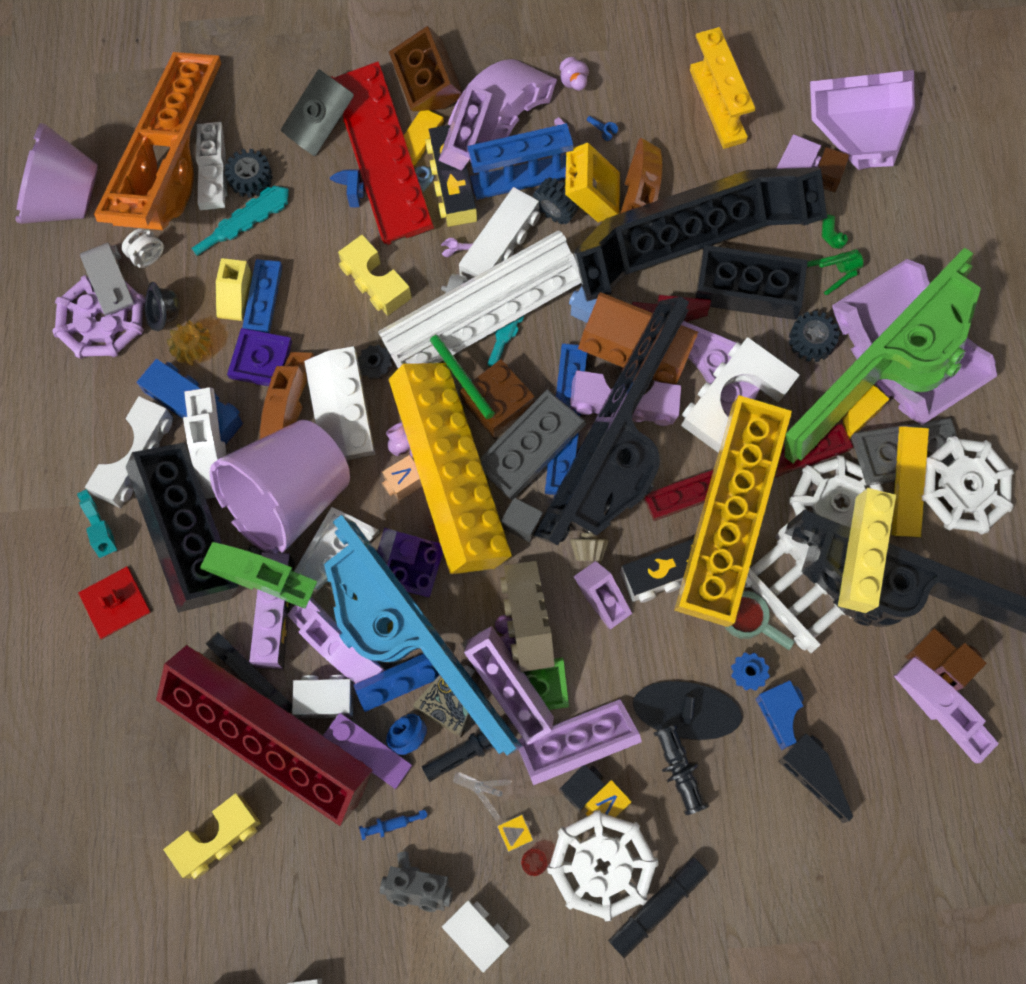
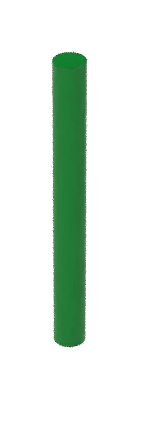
M439 335L432 336L430 338L431 344L486 419L492 418L495 412Z

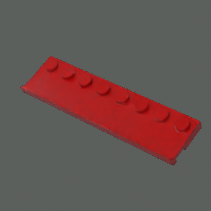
M379 61L334 78L331 76L332 79L354 95L342 116L383 243L390 245L393 240L402 237L409 238L434 229Z

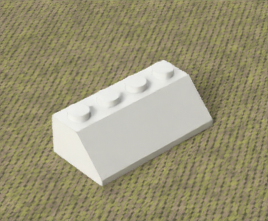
M354 346L327 351L304 361L316 425L321 427L335 441L346 460L376 455L357 352Z

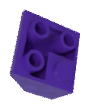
M384 527L377 552L407 592L430 597L443 554L441 544Z

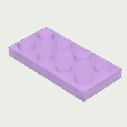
M620 699L554 725L552 732L527 745L523 738L518 739L522 744L519 752L533 785L642 742L637 728Z

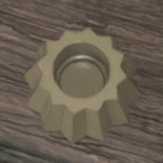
M581 533V538L570 539L576 560L602 561L608 539L597 538V535L590 533Z

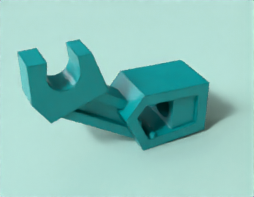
M86 489L77 493L81 501L79 505L91 524L90 527L86 528L89 542L98 557L101 558L116 551L114 535L107 522L102 521L97 505L89 491Z

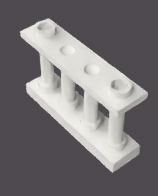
M786 524L775 536L777 545L749 568L744 587H750L755 594H758L766 602L768 608L795 636L794 641L801 649L812 653L821 645L815 638L842 614H845L835 605L807 630L796 617L822 594L826 595L828 593L815 583V586L789 609L777 598L782 591L803 574L801 570L809 549L807 544L795 542L792 540V536L784 534L787 527ZM784 553H790L796 560V566L768 588L758 578V575ZM835 580L837 589L840 591V583Z

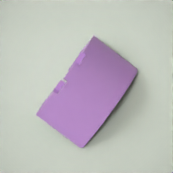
M514 59L503 60L484 69L470 82V84L492 93L476 141L483 143L508 137L519 121L517 116L523 110L529 111L537 105L550 103L557 79ZM459 99L452 111L448 125L452 123Z

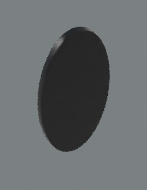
M681 681L655 683L641 689L633 700V708L636 715L646 725L658 731L678 724L679 728L676 730L682 739L711 740L721 738L735 731L741 723V712L729 697L715 689L696 683Z

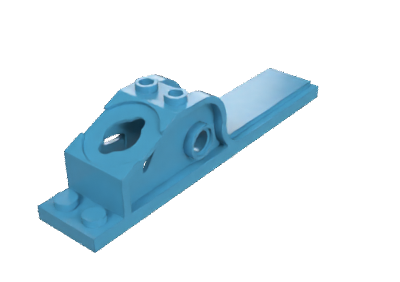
M340 515L333 521L338 528L335 534L344 545L348 544V546L328 560L324 566L327 580L332 585L336 607L333 608L337 626L342 632L339 636L343 643L349 649L353 647L359 655L366 659L382 662H395L403 659L412 651L421 649L499 754L505 753L507 756L515 753L522 747V744L358 525L349 518ZM354 594H356L358 600L353 599ZM392 621L393 630L390 633H388L387 627L388 624Z

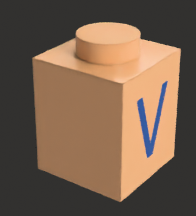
M410 455L382 472L385 479L382 482L383 487L389 496L394 494L398 501L422 487L415 462Z

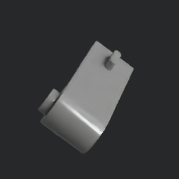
M107 242L80 253L81 260L105 316L134 305L119 269L118 260L122 259L116 245L111 246Z

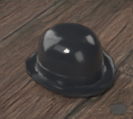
M151 282L148 285L145 297V318L148 326L153 331L159 332L165 327L166 323L172 322L178 317L180 302L174 291L159 288L156 282Z

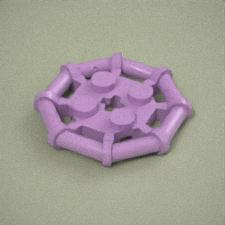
M86 275L81 276V280L62 297H57L55 301L57 308L55 328L52 330L54 337L61 339L75 353L77 358L83 359L88 356H112L114 358L118 356V352L137 335H142L144 331L142 328L144 295L137 293L125 282L134 305L102 317L101 321L97 322L95 316L98 313H103V310L92 288L89 277ZM83 291L87 292V295H82L78 298L77 304L72 303ZM67 310L73 312V322L70 324H66ZM132 310V322H127V311ZM123 330H126V332L123 335H121L115 342H113V339L116 338L115 334L118 331L122 332ZM79 332L84 338L79 343L71 335ZM106 342V346H91L92 343Z

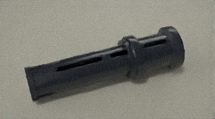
M482 731L478 734L472 733L468 737L469 740L421 767L429 782H432L434 779L477 755L478 757L485 756L488 750L494 748Z

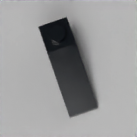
M805 733L778 762L842 823L849 822L853 815L829 755L823 750L825 746L814 735L808 736Z

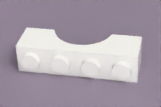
M137 398L126 417L134 432L132 448L118 462L98 464L85 486L93 496L119 508L130 499L133 487L126 470V464L132 452L159 447L161 438L164 434L168 433L172 426L173 417L168 410L144 398Z

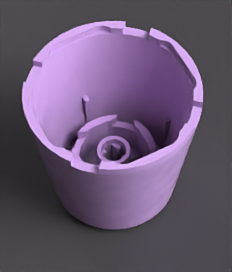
M299 420L215 461L210 467V481L222 508L227 506L235 519L231 522L238 531L259 549L275 555L280 551L281 553L284 552L348 486L350 472L346 459L335 441L315 423L308 420Z

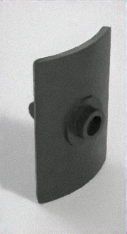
M318 69L282 126L281 132L313 156L317 155L353 98V93Z

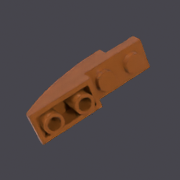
M643 138L638 140L626 177L625 185L629 186L621 213L658 200L662 179L661 149Z
M290 352L285 365L276 366L263 406L260 439L297 421L303 408L298 400L308 380L304 361L315 357L313 353Z

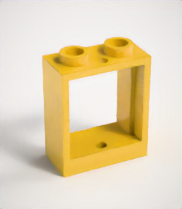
M589 143L573 148V151L566 152L565 195L597 222L604 221L608 217L619 214L620 172ZM593 178L597 181V189L593 187Z

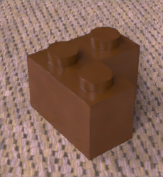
M935 628L928 632L904 656L909 661L915 657L924 663L956 691L964 688L987 664L982 659V654L975 647L963 643L955 648L951 644V639L944 632L937 631Z

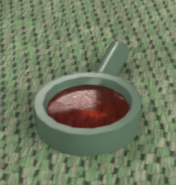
M743 591L735 623L729 627L724 626L731 635L740 639H751L762 632L788 650L791 649L795 642L768 624L769 608L758 594Z

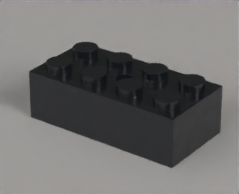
M704 245L695 298L711 300L710 307L796 320L802 308L808 260Z

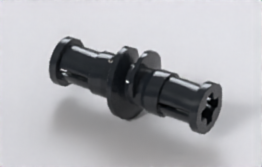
M674 724L655 731L653 734L655 737L658 736L664 752L663 756L669 765L662 769V773L672 772V776L667 779V783L675 780V787L677 792L680 793L686 809L684 814L687 816L708 808L709 804L704 801L698 786L699 782L693 773L699 766V763L689 762L685 746L682 745L676 730L679 728L678 724Z

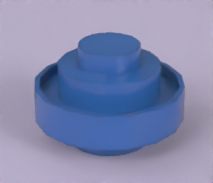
M416 714L402 716L390 727L386 742L395 753L405 755L421 746L427 733V726Z

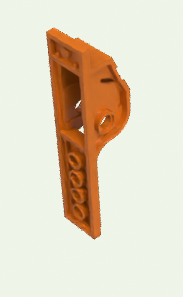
M172 53L94 213L97 222L112 223L113 226L164 230L174 217L177 218L183 213L191 195L194 180L189 146L190 134L220 68V56ZM153 145L169 146L170 149L166 158L163 159L159 169H157Z

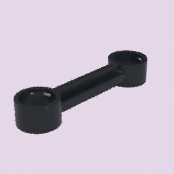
M218 631L205 643L250 688L270 699L286 712L290 713L292 711L293 704Z

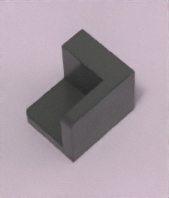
M514 498L501 520L502 528L527 542H531L533 531L542 517V512Z

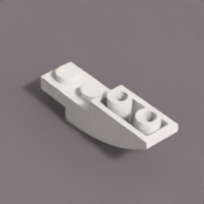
M222 122L197 124L198 206L200 210L225 208L227 177L225 175L226 153Z
M204 388L186 391L184 393L188 417H183L191 461L205 499L214 498L216 496L210 481V467L215 461L226 456L225 442L220 440L214 389Z

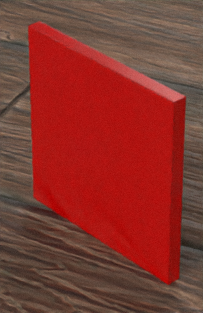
M128 566L78 592L101 640L151 613Z

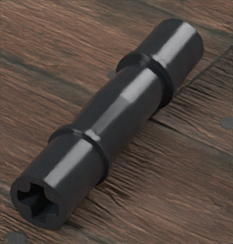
M691 857L672 877L668 878L669 882L655 893L633 918L631 916L628 918L629 920L608 942L625 959L645 938L649 937L648 933L665 919L684 897H689V894L709 875L707 870L694 857Z

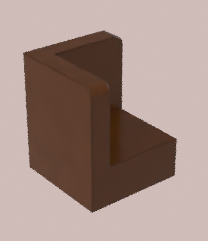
M825 148L818 167L821 169L823 189L836 193L849 158L848 154Z

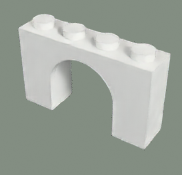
M748 337L742 344L737 342L728 354L732 357L727 364L722 362L713 373L716 379L712 384L705 383L697 394L701 397L696 405L691 402L682 414L685 420L681 426L718 453L728 421V417L724 413L720 402L721 391L724 387L734 382H747L755 385L779 403L799 376L797 372Z

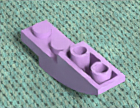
M312 597L306 609L295 605L287 614L300 628L299 633L304 639L355 684L385 670L377 661L362 657L353 647L349 649L339 636L342 632L338 628L337 623Z
M915 657L894 675L896 680L931 720L937 719L974 763H981L999 744L983 726L986 721L975 708L942 677Z

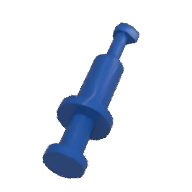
M420 810L419 814L407 817L402 815L385 821L377 818L376 825L365 828L359 826L362 841L366 840V836L380 833V837L383 838L385 837V832L406 827L412 821L424 820L427 817V812Z

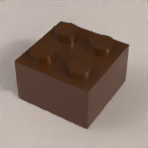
M502 359L472 381L495 412L492 418L486 419L465 389L462 388L460 390L462 403L493 439H496L509 429L535 402V396Z

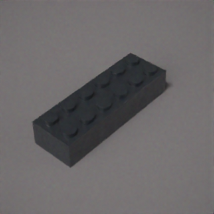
M185 443L132 452L126 464V470L177 612L180 613L230 600L238 589V584L201 569V565L212 542L222 544Z

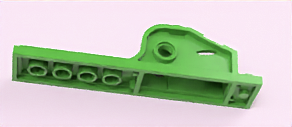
M964 248L786 433L785 458L792 463L797 459L802 460L879 379L893 380L911 391L926 392L940 386L948 376L952 378L958 373L962 366L960 360L966 353L963 349L981 287L967 279L973 267L971 265L973 257L971 251Z

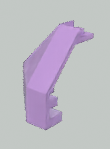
M914 70L811 81L812 121L841 152L849 155L848 159L858 170L870 167L894 166L915 109Z

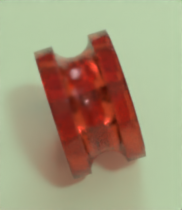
M538 849L528 850L521 859L522 869L530 876L541 875L547 867L546 855ZM532 854L539 855V861L543 862L541 869L536 867L537 871L529 870L530 865L526 863L527 857L532 858Z

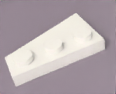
M331 507L294 572L317 581L315 591H318L328 581L324 564L348 546V544L344 545L335 534L338 528L333 521L340 515L354 521L370 542L380 533L379 530Z

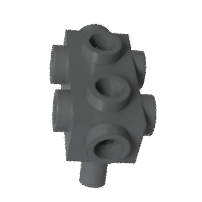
M408 852L398 853L399 868L390 866L388 876H383L380 894L386 895L387 900L396 906L405 907L407 904L419 906L420 909L427 912L444 911L445 906L450 907L453 889L449 887L448 877L420 872L419 868L410 866Z

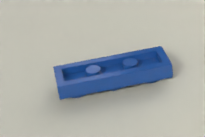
M256 259L243 329L270 334L283 267L281 262Z
M422 654L353 686L364 712L435 681L440 674L426 655Z

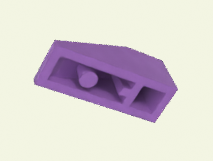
M341 713L338 714L323 735V737L340 746L357 760L364 762L366 766L373 770V774L394 789H397L412 767L410 763Z

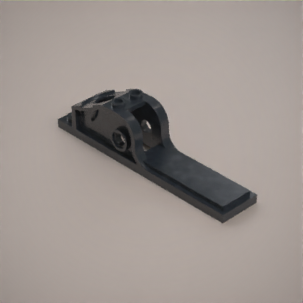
M681 296L659 301L533 536L542 541L559 545L568 536L570 531L569 525L579 531L598 535L611 525L609 523L625 509H631L653 489V480L660 465L659 451L650 438L637 430L633 423L632 415L689 311L686 309L689 302Z
M803 510L787 524L784 534L792 536V540L795 542L810 544L801 572L811 582L817 583L834 599L833 603L845 615L854 618V622L857 624L875 627L892 626L920 612L925 606L928 596L931 595L1026 633V597L888 543L879 606L867 613L839 607L840 591L837 589L835 580L840 583L841 590L851 528L807 510Z

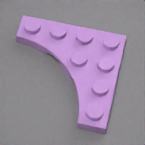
M683 321L681 325L698 331L688 359L699 369L706 382L712 384L716 379L713 373L722 362L727 364L732 358L728 354L736 342ZM734 382L724 387L721 391L720 402L727 417H729L732 404L738 395L755 400L759 388L747 382Z

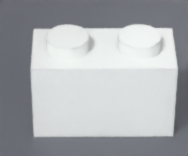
M307 675L302 676L301 680H293L292 715L297 719L336 718L341 713L346 718H353V682L350 679H346L345 675H331L329 680H318V676Z
M467 901L442 928L484 973L510 946L506 942L510 936L498 923L493 927L485 919L489 913L477 901L473 905L470 901Z

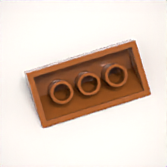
M600 292L584 329L578 349L624 368L653 313ZM683 325L680 326L652 378L653 380L660 383L677 385L698 331Z

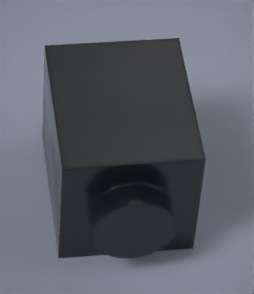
M583 765L559 789V792L580 812L605 786L602 782L604 777L594 766L588 768L586 765Z

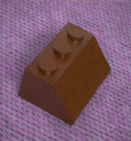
M426 26L389 51L411 111L445 109L458 101L462 95V88L442 38L429 26Z

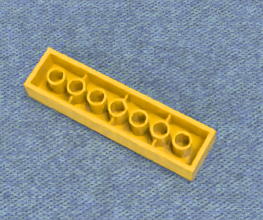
M446 363L402 364L389 378V382L450 574L495 569L512 555L450 369Z
M740 395L733 402L674 611L726 627L735 623L792 411Z

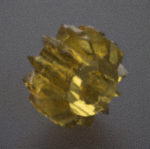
M187 320L185 326L177 323V331L170 330L171 338L167 339V344L170 347L169 352L181 364L187 361L192 366L195 359L202 362V355H210L208 348L213 346L210 338L211 334L208 329L203 328L201 323L197 322L193 325L191 321Z

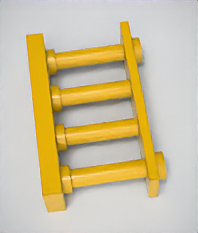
M720 27L696 33V39L704 59L703 61L691 64L690 72L723 149L746 143L748 137L741 123L740 116L754 112L755 106Z

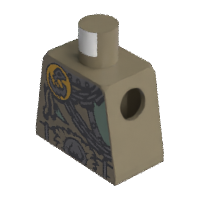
M463 664L462 666L474 680L477 672ZM441 675L437 677L413 705L415 710L460 738L470 718V714Z

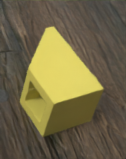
M221 258L216 279L217 318L243 321L253 276L247 261Z

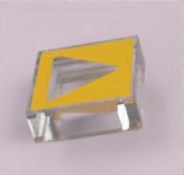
M523 814L496 825L508 853L534 842Z

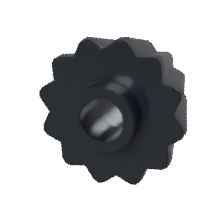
M379 344L375 347L369 345L367 349L361 351L358 361L363 376H368L369 379H383L391 371L392 356L388 354L387 348H381Z

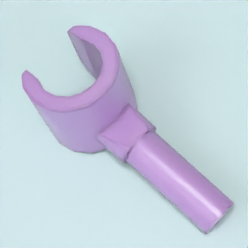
M448 238L441 246H448L450 249H446L442 255L450 257L456 251L469 250L473 243H458L456 239Z

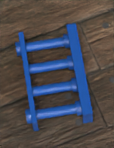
M567 123L467 146L473 172H479L478 175L470 176L476 200L508 193L513 187L521 190L539 186L548 177H551L552 180L554 178L558 179V181L565 180L566 154L562 155V153L573 151V142ZM552 155V158H547L538 161V158H543ZM528 161L526 164L513 166V164ZM499 167H503V168H504V169H500V170H495V171L489 172V170H491V169H495V168H499Z

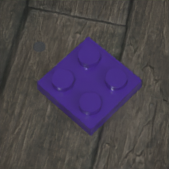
M241 328L228 369V378L269 386L276 366H284L292 345L291 338Z

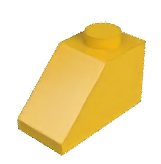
M875 385L842 417L843 427L850 440L851 436L854 433H858L889 401V398Z

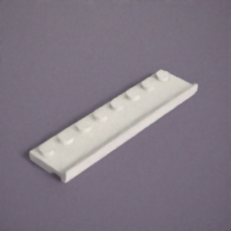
M556 231L379 330L378 333L397 368L402 364L439 363L443 359L430 342L432 336L439 335L452 355L580 284L581 279L576 260L566 243L565 236L561 231Z

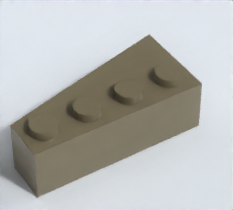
M531 561L505 565V577H500L502 594L508 593V599H503L506 616L511 615L512 621H507L509 638H515L516 644H511L513 661H519L520 672L555 667L552 634L548 623V614L545 608L537 562Z

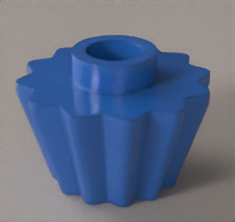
M743 653L742 657L735 658V664L731 666L733 670L731 677L736 680V686H742L745 691L749 689L756 691L759 687L765 686V680L770 677L767 672L769 666L765 664V659L758 657L756 653L751 655ZM746 668H751L755 675L749 676L746 673Z

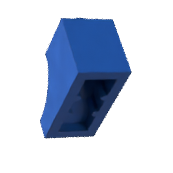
M788 681L759 694L756 698L781 751L796 743L793 733V720L796 712L803 707L802 701H804L800 689L796 685L793 686L791 681Z

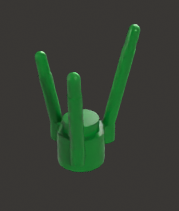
M857 249L835 256L807 261V267L819 265L822 268L836 264L841 273H846L845 276L824 291L825 295H829L847 280L857 276L856 270L862 268L864 264L862 255Z

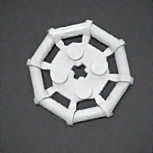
M956 436L948 437L944 445L929 458L927 457L922 500L928 503L944 523V528L948 530L959 529L985 534L989 532V528L1003 515L1011 512L1013 509V504L1011 503L1013 469L1008 468L993 450L992 444L987 440L980 442L958 439ZM964 450L976 452V458H968L969 456L964 455ZM952 453L955 460L946 466L941 461ZM986 459H987V460L990 462V464L995 468V470L997 471V473H995V472L991 469V467L986 463V461H985ZM935 472L941 474V478L939 479V482H938V485H939V488H940V489H939V490H936V491H935ZM971 479L973 481L971 485L973 491L966 489L964 480ZM999 479L1000 496L997 495V491H994V486ZM944 496L953 507L951 513L940 502L939 497ZM989 504H994L996 508L986 515L984 509ZM970 512L974 513L975 520L960 519L962 513Z
M838 455L835 459L811 467L808 465L804 467L793 496L789 498V504L793 506L796 516L803 510H806L804 506L812 505L813 513L851 528L856 497L866 490V483L860 465L844 459V456ZM829 471H836V476L831 479H823L820 475ZM845 471L863 479L861 481H857L851 477L846 476ZM811 482L818 486L813 497L805 496ZM881 484L870 486L871 489L883 491ZM844 498V503L848 507H843L842 509L836 507L834 499Z
M594 810L593 814L566 828L561 827L558 830L559 837L551 863L547 866V871L555 880L566 901L565 906L570 910L574 908L604 918L606 922L611 921V918L639 904L644 905L648 901V890L655 868L659 866L658 858L654 857L639 829L640 825L637 822L631 823L603 814L600 810ZM603 826L622 832L621 838H613L603 833ZM594 827L596 834L582 841L577 837V835ZM631 839L641 857L633 858L626 845ZM568 844L576 848L573 862L564 861ZM601 858L604 862L609 861L611 863L608 866V871L603 872L596 868L598 865L597 859ZM633 868H642L640 879L636 886L630 882ZM573 872L580 885L575 891H573L564 873ZM624 889L629 893V896L611 904L610 896ZM588 892L593 897H603L602 905L583 899V894Z

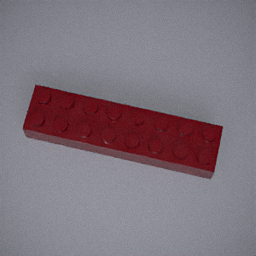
M185 645L164 663L156 701L338 826H341L359 805L373 771L364 762L357 760L340 746L332 743L315 729L308 727L295 718L294 715L286 712L270 699L262 696L246 683L241 682L224 668L216 665L188 645Z

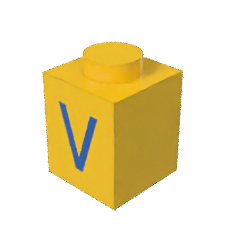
M611 780L585 805L588 809L585 815L589 816L594 813V810H600L601 813L616 818L631 801Z

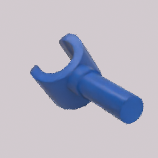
M588 116L587 121L602 131V138L605 141H609L612 138V134L608 131L617 134L618 126L615 123L608 122L603 124Z

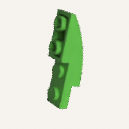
M212 542L201 565V569L251 590L256 588L306 609L317 584V581L291 571L292 567L242 549Z

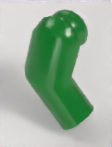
M827 215V218L822 220L821 237L832 248L841 249L847 244L848 237L846 234L843 235L842 232L837 233L835 231V216Z

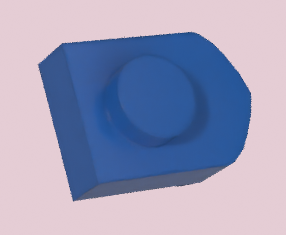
M347 169L330 176V180L347 185L346 195L349 206L360 207V198H364L365 187L364 182H361L360 170Z

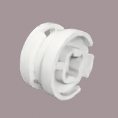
M144 228L131 232L122 244L123 253L139 268H145L154 263L161 256L164 249L163 243L155 237V234L150 229Z

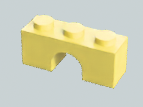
M363 235L338 252L341 260L339 266L347 276L350 274L353 276L357 288L362 293L367 292L369 294L371 303L378 311L382 309L389 316L412 299L410 287L394 269L384 276H374L371 274L372 270L381 263L378 251Z
M235 793L212 811L219 823L218 834L212 841L203 843L195 832L187 830L163 849L182 878L191 879L193 877L194 880L198 879L210 869L208 865L216 858L219 861L224 859L233 851L232 846L239 840H242V842L248 840L257 832L256 827L261 822L241 795Z

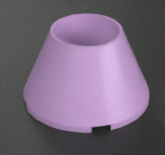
M40 123L34 136L36 142L33 149L29 151L16 209L20 210V214L16 216V222L26 224L83 219L89 206L98 165L49 126Z

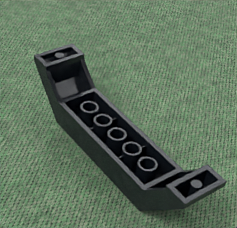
M813 167L745 170L606 218L574 251L585 300L589 302L597 299L600 292L606 295L611 294V289L627 274L704 248V245H713L767 225L801 224L805 226L827 218L821 169Z

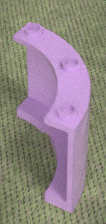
M906 259L832 305L843 335L848 333L854 344L851 351L856 359L872 345L930 284L924 265ZM967 337L963 349L966 353L960 360L962 364L960 370L954 377L948 376L937 388L926 392H915L889 379H879L875 385L888 398L892 396L900 403L899 410L912 420L923 425L997 377L996 361L991 353L983 350Z

